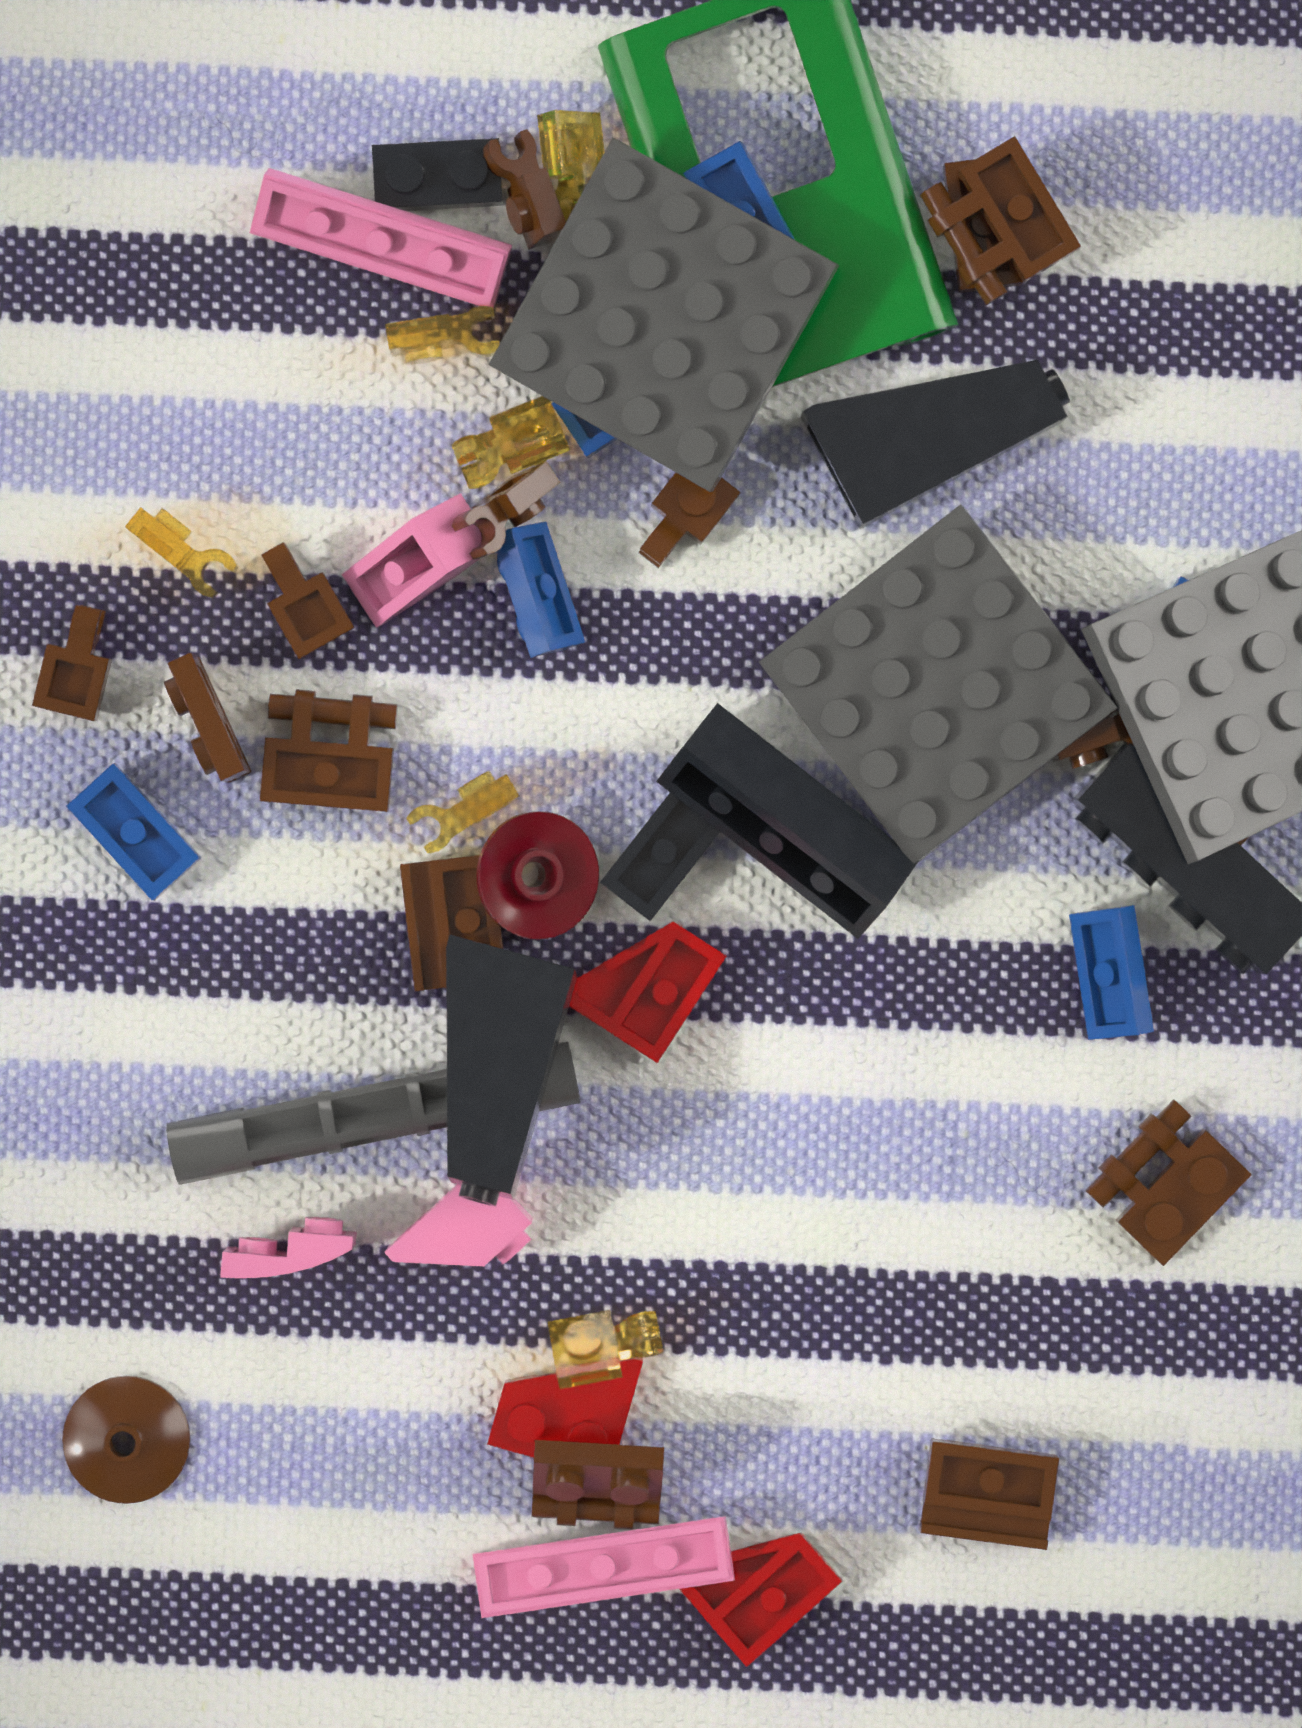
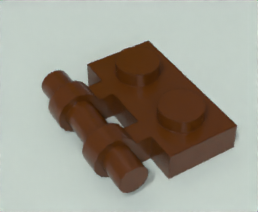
M1015 136L959 169L958 175L969 191V194L953 202L942 182L933 185L920 194L932 215L927 221L937 237L944 235L962 265L957 271L967 287L975 286L985 305L996 301L1008 292L995 271L1011 261L1023 283L1078 251L1081 247ZM979 212L983 214L999 241L997 245L983 252L965 222Z
M296 689L295 695L270 693L268 719L292 721L291 739L265 737L260 801L389 812L394 748L369 746L371 728L396 729L398 704L373 702V696L353 694L352 700L319 698L316 697V691ZM314 723L350 726L348 744L312 741Z
M1174 1099L1157 1116L1151 1113L1138 1126L1142 1132L1117 1158L1111 1154L1098 1167L1102 1172L1101 1175L1085 1190L1102 1208L1121 1190L1132 1203L1115 1221L1162 1266L1188 1242L1252 1175L1204 1129L1185 1146L1175 1136V1133L1192 1116ZM1161 1150L1172 1161L1145 1187L1135 1175Z
M535 1440L531 1517L557 1519V1525L576 1526V1520L614 1522V1528L633 1529V1523L659 1524L664 1447Z

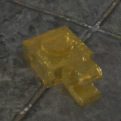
M552 110L537 115L543 168H547L550 179H558L555 193L566 222L605 152L601 116L597 112Z
M477 306L459 315L449 316V314L385 324L390 353L392 357L404 355L405 364L407 365L422 364L443 359L442 349L452 348L457 344L463 346L474 356L491 357L495 354L499 341L478 342L472 336V330L475 324L480 321L495 319L494 308Z
M543 396L488 417L493 428L492 430L478 435L464 436L451 445L459 466L477 460L475 463L461 468L469 489H477L489 484L497 476L499 468L507 463L510 473L513 474L570 451L551 401Z
M140 507L125 526L126 529L186 575L195 590L207 598L214 599L218 594L204 580V571L208 565L221 563L233 573L239 568L234 558L220 549L194 550L184 542L192 531L163 508L153 517Z
M489 770L458 788L457 791L463 800L451 808L442 809L435 805H422L415 808L406 818L410 825L418 823L425 817H433L440 824V834L436 840L424 846L426 852L436 853L443 850L456 835L520 798L521 796L509 776L505 774L495 780Z
M610 1310L548 1321L556 1376L560 1389L621 1378L623 1376L620 1360L652 1357L664 1352L656 1311H644L633 1314L616 1326H613Z

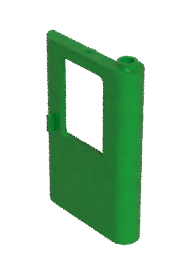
M711 0L619 33L598 45L603 66L630 147L685 177L684 172L700 164L701 161L666 57L668 48L676 42L771 8H780L786 13L835 160V169L828 177L774 195L772 198L794 239L840 266L772 387L896 344L904 346L916 343L958 326L851 0Z

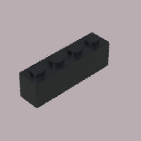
M719 703L714 706L656 781L857 939L861 937L888 906L919 862L913 863L893 839Z
M1132 744L1122 745L1071 800L1081 810L1075 820L1101 844H1104L1111 837L1124 849L1128 855L1122 861L1123 865L1146 886L1150 888L1158 881L1175 897L1168 906L1195 931L1204 924L1220 938L1222 942L1215 948L1216 951L1240 973L1244 974L1251 967L1256 973L1267 974L1302 936V902L1238 843L1199 861L1187 863L1139 755Z

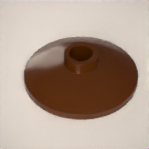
M137 1376L108 1378L87 1389L71 1407L63 1429L64 1457L74 1478L91 1494L114 1503L129 1504L142 1502L165 1491L181 1473L190 1449L189 1424L179 1402L161 1385ZM124 1431L131 1434L135 1440L134 1451L129 1454L117 1452L112 1444V1438L115 1433Z

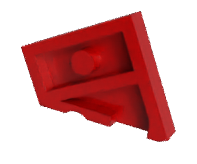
M673 921L578 977L569 1007L658 1063L727 956Z
M630 1356L608 1363L587 1367L582 1365L561 1369L550 1374L529 1375L505 1380L487 1445L533 1458L535 1440L620 1445L642 1368L643 1358Z
M801 1532L731 1551L735 1575L734 1581L681 1588L679 1590L743 1664L748 1667L844 1580Z

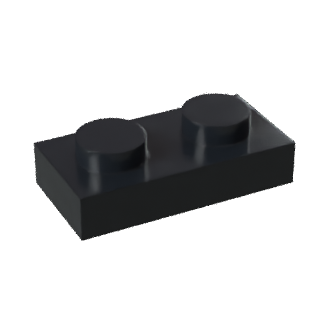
M499 138L372 145L375 202L404 211L503 206L502 177L497 176L487 167L483 157L484 146L494 139H497L500 144Z
M669 793L600 883L647 920L651 921L720 831L673 794Z

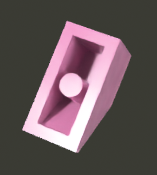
M461 493L412 518L342 574L376 628L460 575L479 560H473L469 553L481 543L480 530L472 524L455 532L451 526L456 516L471 509Z
M457 1184L391 1243L384 1253L393 1262L484 1267L496 1256L502 1264H505L531 1240L524 1230L532 1224L533 1217L515 1198L512 1200L499 1196L496 1207L458 1196L461 1185Z

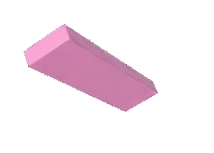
M268 168L264 174L250 229L251 234L493 310L497 302L512 249L511 244Z
M726 1516L473 1554L481 1618L735 1580Z

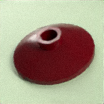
M542 811L521 813L499 825L485 842L477 865L478 893L489 916L504 930L519 937L529 939L556 937L576 926L587 914L595 900L599 885V864L595 849L584 831L564 816ZM532 862L538 869V878L534 884L527 886L522 879V870L525 865Z

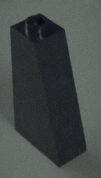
M1033 360L815 404L803 410L800 418L858 528L861 529L1061 424L1068 417L1063 406L1070 403V399L1055 370L1050 369L1044 372L1039 361Z
M449 935L446 946L447 1177L451 1183L461 1185L458 1196L496 1207L499 1196L512 1200L515 1198L577 975L574 968Z

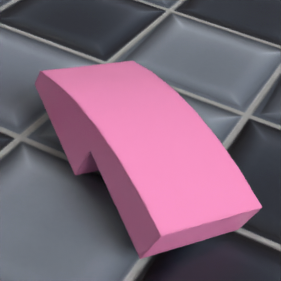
M305 1217L304 1227L294 1226L289 1231L287 1251H277V1240L239 1237L238 1247L228 1246L222 1252L220 1278L271 1277L313 1268L352 1250L356 1245L357 1232L343 1231V1220Z

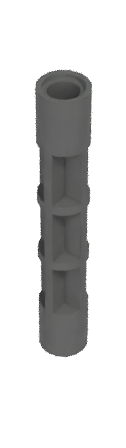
M568 1041L558 1043L539 1112L581 1103ZM447 1069L424 1074L415 1072L406 1074L405 1078L336 1092L327 1090L318 1092L316 1096L247 1110L238 1108L167 1123L168 1147L176 1180L179 1185L255 1170L256 1166L323 1152L334 1154L343 1152V1148L412 1134L422 1136L430 1134L431 1130L446 1128Z

